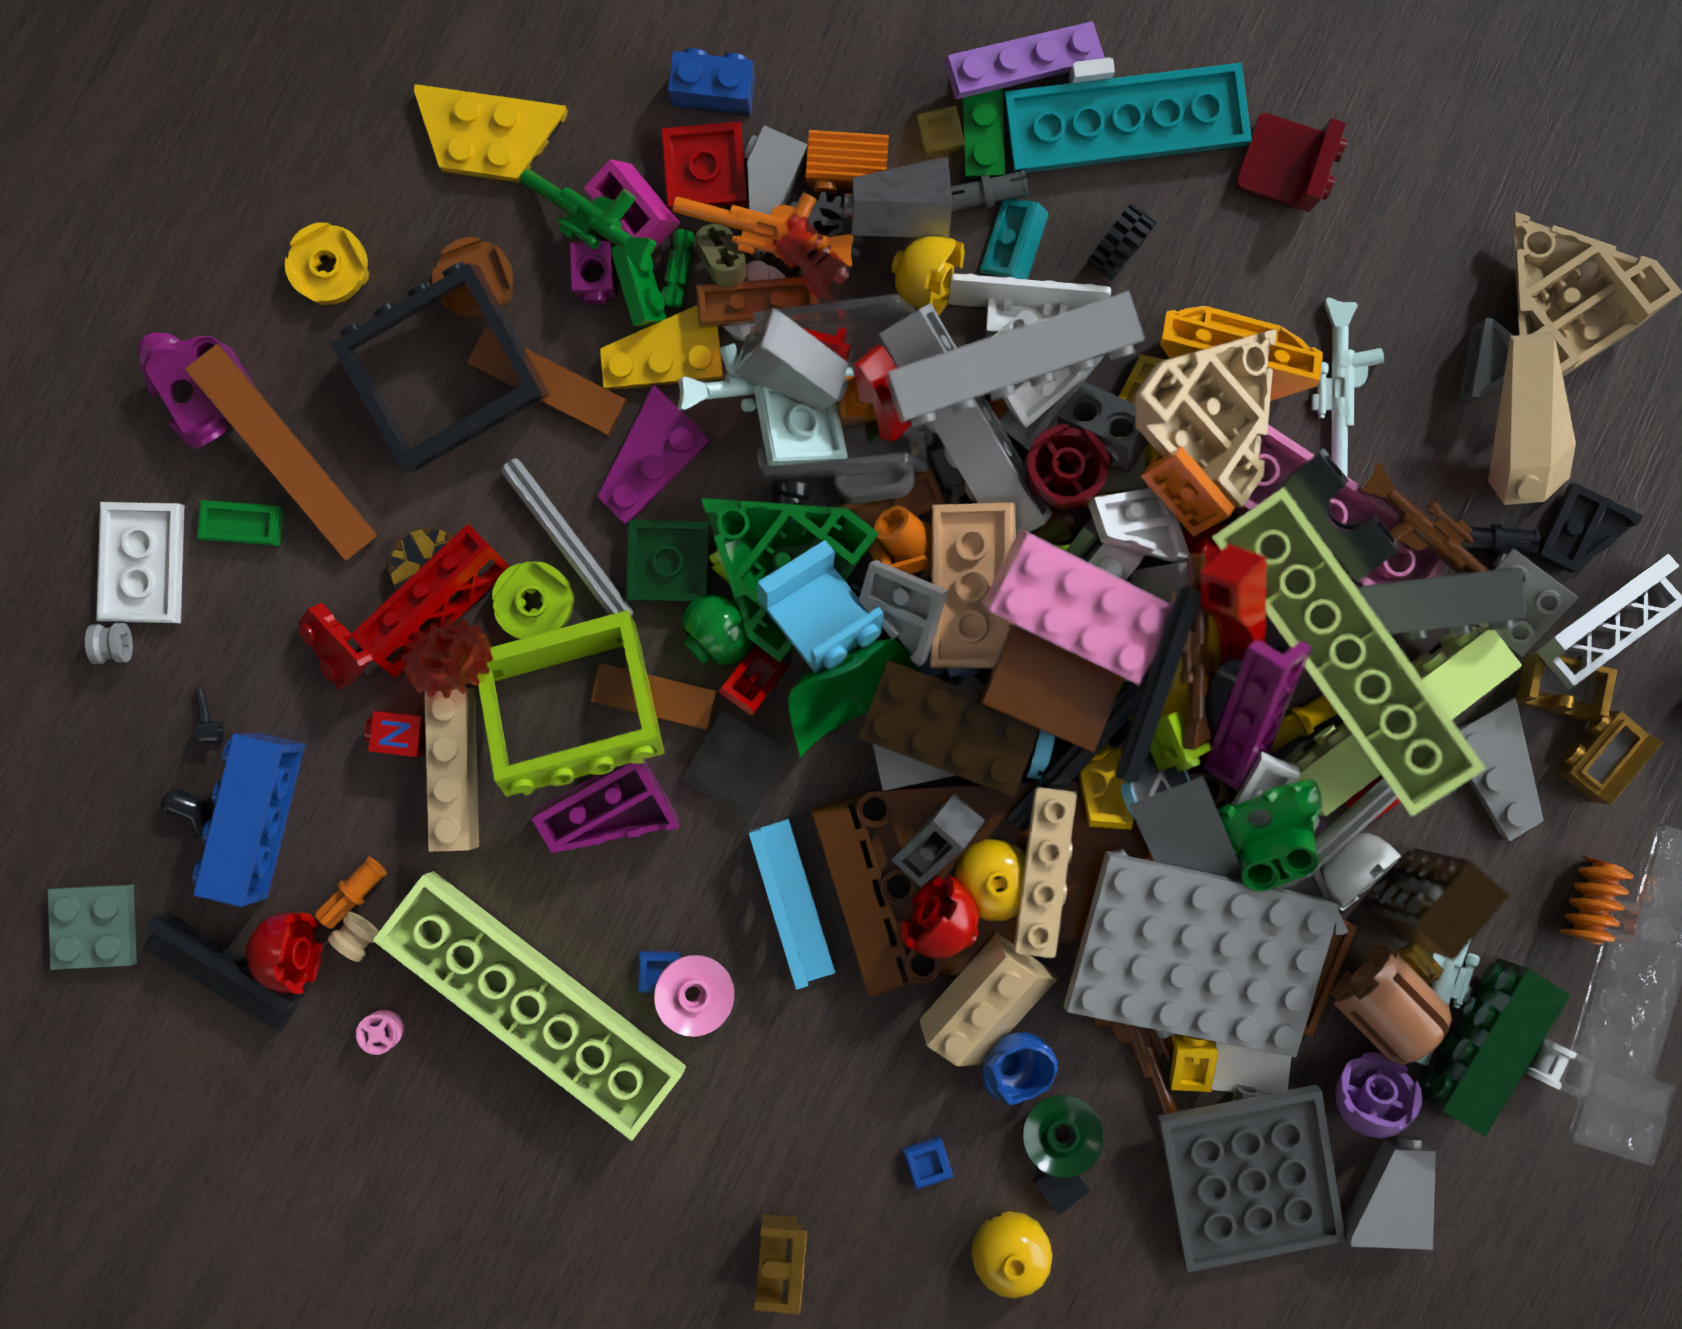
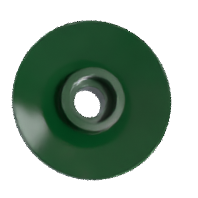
M1053 1095L1038 1102L1029 1112L1023 1127V1142L1029 1158L1040 1170L1051 1176L1069 1178L1086 1172L1096 1163L1103 1149L1104 1130L1098 1114L1084 1100L1072 1095ZM1059 1127H1066L1069 1130V1138L1064 1142H1059L1055 1139V1131Z

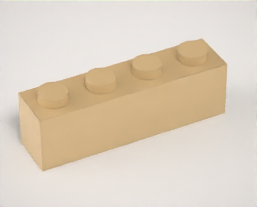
M475 688L425 689L429 852L472 850L479 847Z

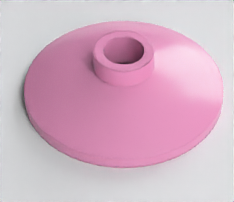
M702 955L684 956L669 964L659 976L654 990L655 1008L662 1022L678 1034L693 1037L708 1034L720 1027L732 1010L734 1003L732 979L720 963ZM692 986L697 987L699 991L697 998L687 1000L685 997L686 990Z

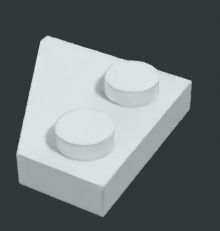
M1150 488L1096 497L1088 504L1101 542L1174 563H1182L1188 560L1189 551L1178 520Z

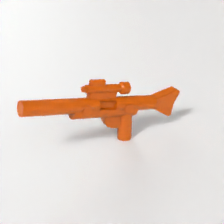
M802 193L796 207L778 205L772 209L770 215L732 205L731 210H726L678 196L675 198L673 204V212L742 230L741 236L732 237V242L739 245L738 251L754 255L756 249L774 254L777 258H786L788 253L787 246L773 245L775 239L816 251L826 252L847 268L852 267L851 249L854 241L852 234L827 237L806 231L807 224L805 223L817 201L806 193Z

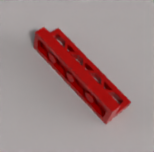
M467 524L352 632L351 636L363 650H367L371 654L373 661L396 678L496 583L499 576L511 566ZM490 559L495 562L483 575H478L479 570ZM463 590L462 595L455 602L449 603V598L453 594ZM434 618L433 623L426 630L419 631L420 626L427 619ZM404 646V650L392 662L386 659L398 647Z

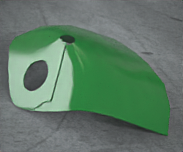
M888 639L873 641L865 647L858 645L847 652L846 658L837 666L830 669L824 667L816 673L811 669L800 678L791 689L788 698L791 724L800 758L811 745L825 734L868 711L888 660L921 673L918 666L910 659L911 656L898 641Z

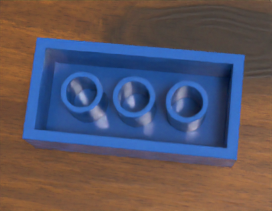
M262 733L233 734L232 740L227 741L222 754V762L226 764L222 780L220 779L216 783L212 794V802L216 804L212 820L210 819L206 823L202 835V842L206 844L203 858L197 862L193 871L192 882L196 884L194 896L240 907L268 899L306 744Z

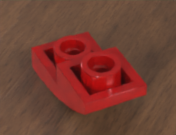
M876 345L853 365L854 376L860 401L874 404L880 439L894 442L912 426L911 420L900 423L885 378L888 371L897 369L886 349L883 346Z

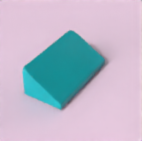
M1013 198L1002 200L979 271L981 274L990 277H1013L1028 280L1048 218V212L1038 202Z

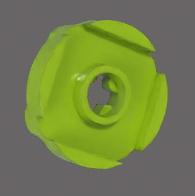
M535 561L519 563L506 569L497 579L492 593L494 614L497 622L507 633L519 639L564 628L571 617L575 598L568 580L559 570L544 562ZM539 591L542 594L540 598L543 604L539 610L533 608L530 612L526 611L524 607L527 602L523 598L527 592L535 594Z

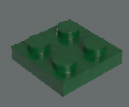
M629 520L626 600L692 602L700 596L707 595L710 523L698 521Z

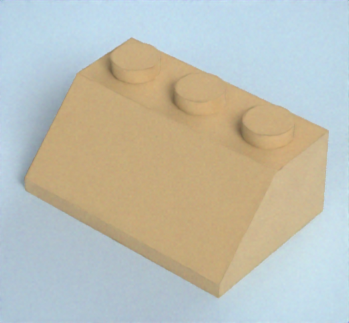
M996 933L920 1018L919 1022L927 1047L956 1066L982 1064L998 1040L1011 1032L1057 981L1058 975L1032 956L1016 953L1014 951V944Z

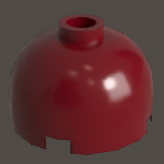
M1061 424L1046 429L1034 440L1026 458V480L1031 492L1042 503L1056 509H1074L1086 505L1101 491L1108 475L1109 456L1103 442L1087 429L1083 428L1081 431L1076 428H1069L1070 425Z

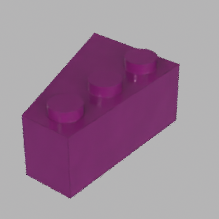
M644 759L645 763H628L614 767L609 773L591 777L536 808L531 819L551 853L601 844L603 841L623 837L632 838L641 836L644 833L664 829L666 831L679 828V817L647 761Z

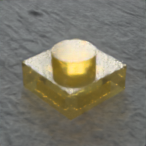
M956 106L917 114V123L925 158L964 149L965 142Z
M1409 943L1394 951L1427 984L1440 979L1444 970L1427 950Z

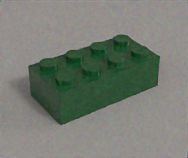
M1499 957L1495 963H1491L1483 972L1480 989L1475 997H1471L1464 1004L1460 1013L1462 1019L1454 1032H1449L1440 1045L1441 1054L1435 1064L1429 1066L1423 1072L1419 1081L1423 1099L1484 1137L1487 1136L1571 994L1532 970Z

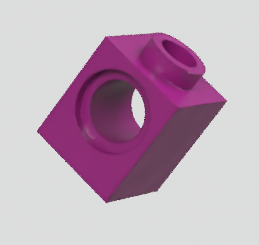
M600 241L599 247L594 250L586 246L585 242H570L572 292L578 300L583 299L584 304L601 305L607 303V298H617L616 266L610 250L613 247L611 241ZM592 267L603 268V276L597 282L590 283L584 280L588 269Z

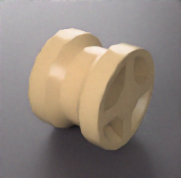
M348 912L343 918V926L339 930L333 931L329 935L328 941L348 959L360 962L366 955V947L370 943H375L373 939L379 931L367 919L354 912Z

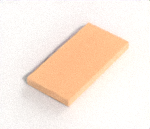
M1014 503L932 505L931 583L949 591L931 646L930 668L965 669L994 667L1008 631L1015 624L988 611L982 605V602L1015 539L1016 505Z

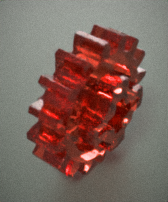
M446 619L444 626L440 628L435 623H431L430 632L426 634L418 631L416 633L419 640L417 643L407 642L406 648L409 653L402 655L401 658L405 665L403 670L409 683L413 684L415 690L418 693L425 690L429 698H433L438 691H442L445 699L449 698L451 691L455 689L461 694L466 693L465 685L471 683L478 686L480 682L477 675L488 674L490 670L487 663L493 661V655L490 650L492 647L486 633L482 634L477 624L469 627L466 619H462L457 626L452 624L451 619Z

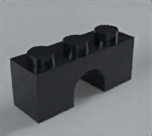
M1322 448L1284 477L1279 485L1281 488L1286 489L1316 533L1334 553V558L1347 575L1351 574L1357 582L1398 553L1400 543L1376 513L1356 524L1343 523L1334 516L1331 510V498L1344 488L1349 480L1324 448Z

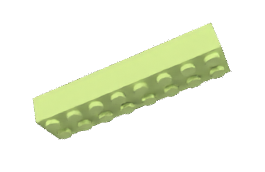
M1285 488L1270 496L1212 537L1221 550L1227 544H1231L1266 556V614L1291 648L1300 641L1312 647L1304 667L1411 816H1414L1486 769Z
M434 871L422 875L373 939L376 944L631 1141L681 1078L686 1068V1065Z

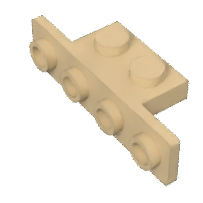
M1040 787L1034 790L1014 942V951L1018 954L1050 958L1056 955L1061 911L1067 896V885L1065 882L1067 865L1072 857L1071 835L1076 804V793Z

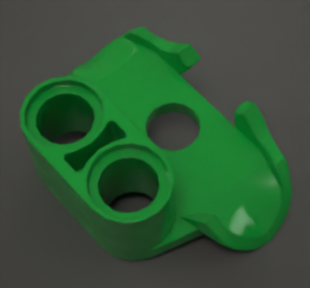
M1301 780L1282 786L1271 787L1264 790L1260 796L1235 806L1228 804L1217 810L1240 863L1242 881L1247 888L1259 892L1271 890L1308 876L1318 867L1319 858L1313 823H1315L1320 814L1322 796L1318 783L1315 780ZM1258 809L1266 810L1271 814L1270 820L1261 825L1251 823L1247 817L1252 811Z

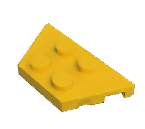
M414 85V92L442 172L520 183L521 173L531 168L532 160L542 153L549 143L548 137L560 121L563 123L568 112L564 105Z

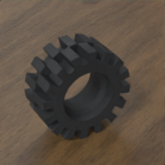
M1130 203L1100 241L1087 263L1113 281L1157 224V221L1135 204Z

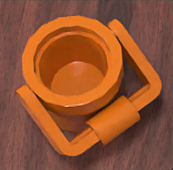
M893 506L885 510L875 522L874 529L879 535L868 550L873 561H880L908 574L926 570L930 566L929 560L932 558V527L927 522L921 521L903 506Z

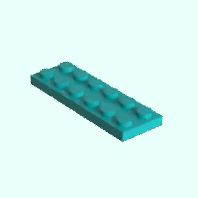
M1242 62L1005 91L1004 94L1013 173L1020 172V170H1025V173L1241 147L1248 146L1252 141Z

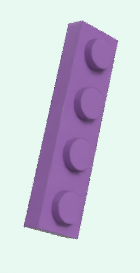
M1091 21L951 54L944 60V65L955 99H960L1068 73L1071 71L1073 63L1077 61L1105 57L1094 23Z

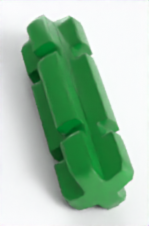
M675 229L672 236L671 245L674 249L670 250L664 280L667 287H663L662 291L665 306L669 308H681L684 302L685 293L683 288L687 285L692 258L689 251H693L695 241L694 233L688 230Z

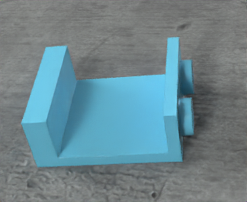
M826 540L758 581V601L814 673L824 667L830 669L837 666L846 658L847 652L858 645L865 647L875 641L881 633L884 615L880 607L869 613L860 603L857 595L834 568L835 551Z

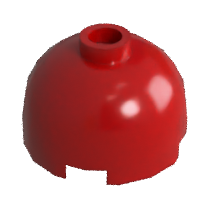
M948 874L946 879L934 876L920 888L910 902L917 907L909 923L902 920L900 937L903 944L922 955L933 959H946L960 953L963 949L969 948L975 942L979 932V908L973 896L960 881Z
M302 912L277 913L261 921L251 934L250 939L246 943L244 955L253 979L264 988L279 993L302 994L304 992L302 989L304 984L315 981L321 965L323 945L322 943H315L313 928L319 925L311 914Z

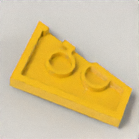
M698 305L600 348L603 386L607 390L678 384L679 379L685 376L697 381L723 379L718 327L700 328Z

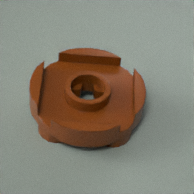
M466 237L453 241L440 253L441 258L438 260L436 268H433L432 284L444 278L442 272L448 267L459 262H463L464 265L470 263L480 268L501 308L511 301L514 285L513 269L506 255L497 246L479 238ZM468 285L440 299L441 303L459 318L473 320L485 318Z

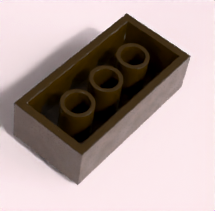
M888 660L858 738L1014 797L1039 729L980 704L981 695Z
M1416 848L1414 851L1409 850L1402 855L1395 864L1397 871L1387 882L1384 880L1374 887L1369 894L1371 901L1366 905L1365 909L1399 939L1454 961L1508 899L1510 894L1470 860Z

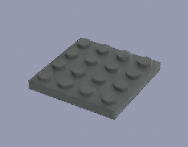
M1318 1085L1158 1116L1183 1264L1187 1273L1346 1242L1323 1095Z

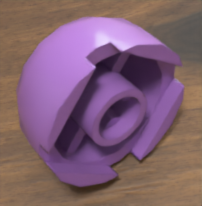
M1370 1052L1363 1054L1361 1058L1352 1059L1346 1064L1335 1087V1103L1342 1119L1353 1130L1368 1137L1386 1138L1400 1133L1417 1117L1422 1105L1421 1088L1417 1081L1414 1084L1412 1079L1406 1074L1409 1069L1404 1064L1391 1062L1384 1054Z

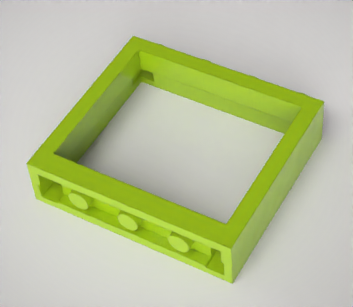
M629 610L473 652L494 780L506 797L522 792L526 796L537 788L548 785H566L577 777L588 774H606L611 772L614 767L628 763L642 764L645 763L644 759L665 754L639 634ZM624 646L642 729L509 766L495 681Z

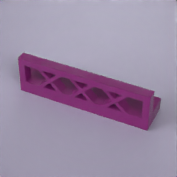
M1256 640L1248 647L1211 746L1212 750L1209 752L1203 769L1236 791L1242 787L1260 752L1269 755L1312 647L1300 641L1284 655L1259 640Z

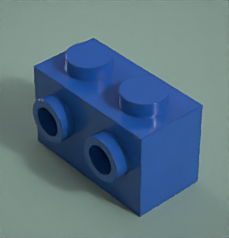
M696 48L684 49V52L673 51L668 87L673 107L751 116L755 83L753 60H747L744 55L738 53H725L723 57L707 55L705 51Z

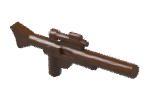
M1380 463L1372 466L1370 475L1360 487L1359 492L1382 499L1400 515L1397 520L1399 523L1389 530L1399 543L1401 542L1413 551L1423 550L1426 547L1429 548L1456 573L1461 569L1466 573L1488 571L1487 568L1460 546L1463 541L1469 545L1474 542L1470 535L1473 530L1461 519L1457 522L1452 520L1441 510V506L1435 501H1431L1425 508L1429 515L1437 518L1433 522L1394 488Z
M1205 554L1188 555V585L1200 590V571L1205 567ZM1201 600L1182 652V671L1180 672V682L1188 684V719L1183 748L1189 750H1196L1200 744L1211 738L1205 716V692H1208L1217 672L1215 671L1214 655L1209 651V612H1206L1205 608L1201 606Z
M1092 1017L1094 1028L1110 1026L1113 1035L1118 1041L1130 1042L1142 1078H1149L1162 1115L1178 1112L1158 1058L1159 1055L1163 1054L1167 1061L1172 1059L1171 1051L1174 1050L1172 1036L1160 1038L1155 1029Z

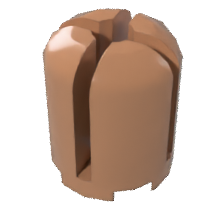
M1388 945L1378 946L1366 953L1371 959L1370 961L1358 968L1353 974L1347 969L1338 979L1330 992L1336 999L1333 1003L1391 1062L1406 1064L1418 1061L1432 1053L1447 1034L1452 1021L1449 1006Z

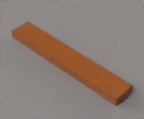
M219 344L213 346L185 368L187 373L345 561L378 536Z

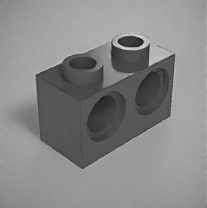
M1086 382L1082 383L1057 415L1058 425H1070L1069 428H1076L1081 431L1084 428L1096 435L1103 442L1107 451L1109 466H1117L1128 472L1149 444V441L1136 428L1135 404Z

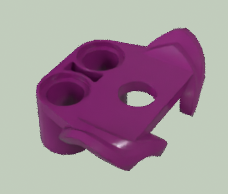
M168 333L145 335L138 345L140 367L150 394L153 397L160 394L172 414L173 419L168 422L171 429L187 445L194 449H199L221 436L228 428V420L187 373L185 368L213 346L219 344L253 384L236 353L229 346L211 336H198L180 341ZM181 381H188L193 387V395L185 403H177L172 395L174 386Z

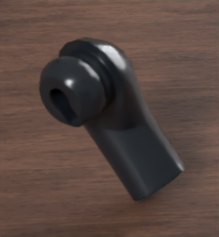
M171 790L160 801V808L165 814H174L189 819L195 839L202 837L210 816L201 797L183 790Z

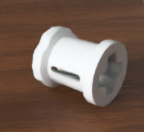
M1545 1038L1533 1067H1527L1525 1073L1560 1090L1562 1087L1560 1078L1569 1060L1575 1059L1577 1053Z

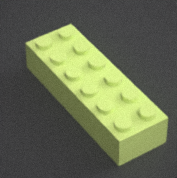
M1471 626L1472 632L1446 635L1440 640L1443 646L1431 655L1429 652H1426L1411 662L1413 668L1451 720L1522 666L1495 630H1489V627L1475 628V626ZM1344 722L1337 728L1334 725L1326 727L1313 738L1316 742L1315 745L1305 752L1299 749L1284 760L1299 767L1300 776L1297 781L1312 779L1318 783L1322 796V808L1319 815L1322 816L1329 815L1381 775Z

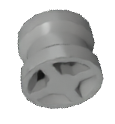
M114 623L111 628H105L100 624L90 625L85 634V649L89 661L92 664H104L108 659H113L117 663L128 662L131 659L133 640L129 626L126 623Z

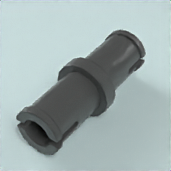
M1025 170L989 178V175L980 176V181L951 187L952 213L957 210L984 204L986 208L994 207V202L1020 196H1029Z

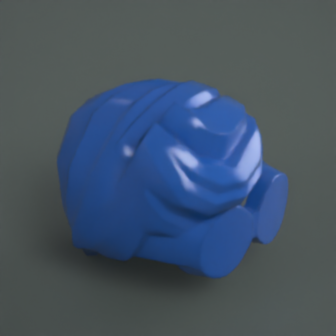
M1026 1032L1006 1034L998 1040L995 1047L987 1054L984 1060L982 1070L983 1083L986 1091L994 1099L1001 1100L1007 1106H1012L1022 1101L1032 1100L1036 1096L1048 1091L1058 1071V1061L1051 1048L1040 1037Z

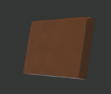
M1014 625L1008 631L979 703L1086 751L1094 752L1125 678Z

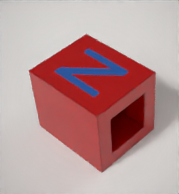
M373 711L372 718H368L364 732L365 741L369 742L368 751L411 757L426 756L425 716Z

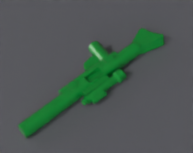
M526 169L521 173V183L567 212L565 218L559 217L557 219L561 226L559 232L570 239L577 236L585 242L586 246L594 250L600 245V239L594 234H590L594 230L623 249L636 269L647 272L651 254L657 244L656 241L650 238L633 237L621 229V218L636 200L632 193L623 188L614 201L607 197L599 196L592 203L569 187L562 190L530 169Z

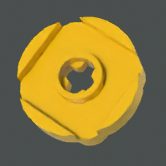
M323 222L314 223L301 229L289 244L292 247L288 253V259L285 257L287 277L300 294L319 305H333L350 299L360 290L361 286L366 284L369 278L367 269L368 259L363 245L349 230L343 227ZM325 254L330 259L336 258V263L333 265L334 269L329 273L325 270L319 272L317 269L322 264L320 257Z

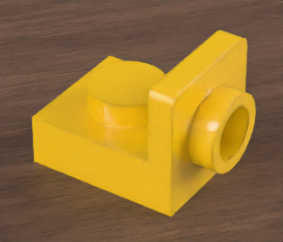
M1180 1034L1172 1036L1174 1051L1169 1076L1171 1090L1211 1092L1218 1057L1215 1041Z

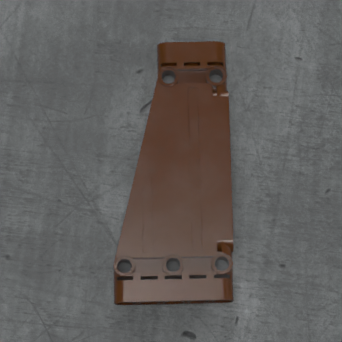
M1208 771L1188 773L1190 781L1203 777L1211 782L1213 785L1211 797L1217 810L1225 805H1231L1238 791ZM1073 779L1063 790L1076 793V804L1071 835L1072 857L1067 865L1065 880L1067 896L1062 906L1057 944L1083 936L1106 851L1123 849L1127 856L1154 861L1134 817L1131 830L1089 826L1079 779ZM1038 781L1020 782L1014 797L981 784L897 788L885 791L879 789L868 790L865 793L812 809L869 997L918 982L928 983L937 976L947 973L949 975L960 974L996 933L1014 944L1018 915L1005 921H987L979 917L978 936L969 948L963 949L960 953L946 959H933L931 968L925 972L914 970L911 966V961L918 952L903 944L900 932L902 920L907 923L910 922L911 916L917 907L910 902L921 887L892 861V858L926 820L954 793L985 821L965 849L935 876L946 879L948 874L955 878V871L960 856L971 845L985 839L1007 841L1017 845L1026 854L1029 828L1025 831L1017 829L1012 825L1007 816ZM872 797L880 798L886 804V811L879 819H870L863 812L864 803ZM854 802L861 825L855 828L848 805ZM863 840L866 841L872 860V865L867 866L860 841ZM894 875H903L909 880V889L903 895H893L887 889L888 880ZM875 879L878 880L884 903L881 904L878 902L872 880ZM886 918L890 919L896 941H890L884 921ZM898 957H902L907 979L902 980L896 960Z

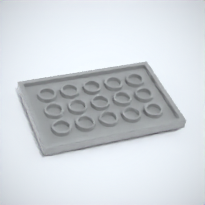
M1106 851L1063 1007L1069 1013L1297 1057L1341 905L1332 899L1280 888H1273L1263 892L1253 891L1247 888L1242 880Z

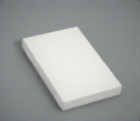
M100 502L96 621L181 623L184 505L174 503Z

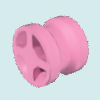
M380 1009L375 1011L359 1023L356 1030L358 1045L369 1054L380 1055L385 1053L401 1040L404 1025L401 1018L391 1010Z

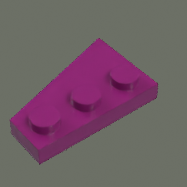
M653 385L597 497L628 526L629 520H634L711 441Z

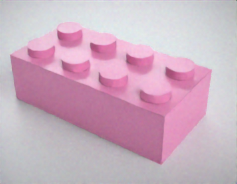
M1019 529L982 602V605L988 611L1137 684H1140L1155 655L1171 607L1170 603L1022 529Z

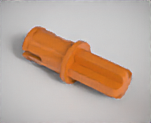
M368 857L346 881L341 880L338 883L339 889L316 911L315 917L329 929L334 928L356 905L364 903L363 897L382 877L387 875V871L375 859Z

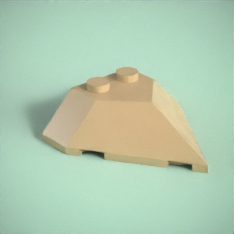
M1518 212L1513 214L1519 336L1552 333L1555 336L1563 376L1574 371L1631 333L1682 293L1662 266L1654 259L1642 255L1640 258H1636L1616 251V246L1556 225L1550 228L1529 220L1530 216Z
M1276 329L1157 363L1136 393V428L1162 457L1182 446L1230 503L1237 508L1244 506L1264 474L1265 460H1259L1261 436L1267 435L1273 374V369L1268 368L1269 346L1275 345Z

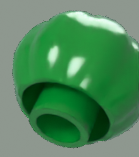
M716 593L707 594L696 598L685 608L681 628L687 637L682 643L704 665L710 659L718 665H729L738 662L748 653L753 641L747 637L743 625L744 621L737 600L734 597L730 599Z

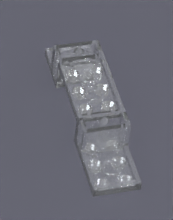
M1658 825L1636 903L1615 898V900L1625 906L1624 911H1611L1610 915L1619 920L1620 924L1615 927H1606V931L1615 936V941L1602 942L1571 1051L1577 1053L1575 1059L1569 1060L1561 1082V1090L1579 1099L1567 1139L1650 1166L1654 1165L1676 1089L1675 1086L1654 1076L1682 983V830L1666 825Z

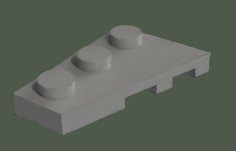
M1511 697L1458 728L1486 768L1469 779L1468 782L1503 840L1509 842L1544 821L1516 697Z

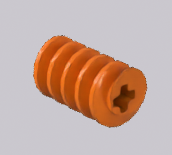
M1582 856L1593 865L1592 867H1579L1578 873L1588 879V882L1574 883L1573 888L1584 896L1570 898L1569 904L1578 909L1579 912L1565 913L1564 919L1573 924L1574 928L1561 929L1560 933L1601 945V942H1614L1615 936L1606 931L1605 928L1619 926L1620 921L1611 916L1610 911H1624L1625 907L1615 900L1614 897L1629 894V890L1620 885L1619 880H1633L1634 875L1623 867Z

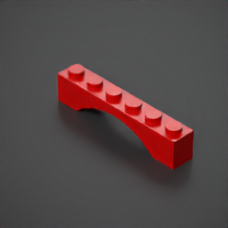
M1227 544L1200 571L1201 606L1209 611L1218 630L1220 667L1227 659L1233 656L1243 662L1248 647L1256 640L1266 644V556ZM1209 727L1211 738L1204 741V743L1209 742L1210 746H1212L1217 731ZM1210 751L1204 753V761L1207 760Z

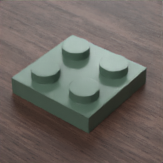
M134 884L48 889L51 970L132 966L137 964Z

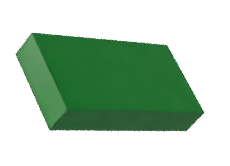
M200 500L197 540L280 547L284 507Z

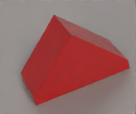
M756 644L721 687L719 693L751 716H755L790 665L783 660L781 662L777 661Z

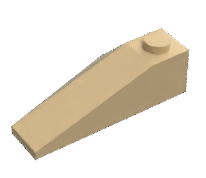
M1552 333L1510 336L1488 482L1504 505L1545 502L1570 478L1576 446L1556 340Z

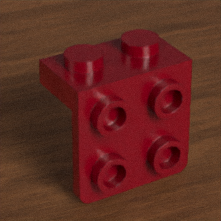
M1262 113L1256 120L1251 135L1252 141L1247 147L1236 180L1237 187L1240 190L1310 212L1321 199L1327 200L1332 190L1335 176L1330 175L1334 161L1339 162L1347 145L1348 139L1342 137L1346 122L1331 118L1320 131L1269 113Z

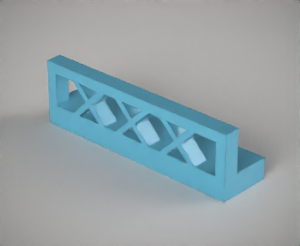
M782 820L751 830L749 832L750 840L796 990L807 987L808 982L834 974L835 968L790 820Z

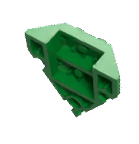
M701 498L715 535L714 539L727 578L744 621L743 625L747 637L777 661L781 662L794 646L758 601V581L826 540L835 551L834 568L846 582L879 533L848 508Z

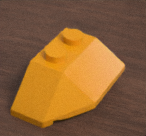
M1208 306L1185 308L1178 312L1170 310L1165 314L1160 345L1170 359L1276 329L1275 345L1269 346L1268 368L1273 369L1270 401L1316 387L1320 382L1323 352L1315 347L1310 348L1301 338L1282 326Z

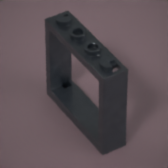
M459 262L448 267L442 272L444 278L432 285L429 282H425L412 288L408 292V299L397 305L395 302H391L381 306L374 311L375 318L363 325L361 322H356L345 327L339 332L341 338L330 343L403 472H415L550 395L480 268L470 263L464 265L463 262ZM467 284L523 385L410 449L354 349Z

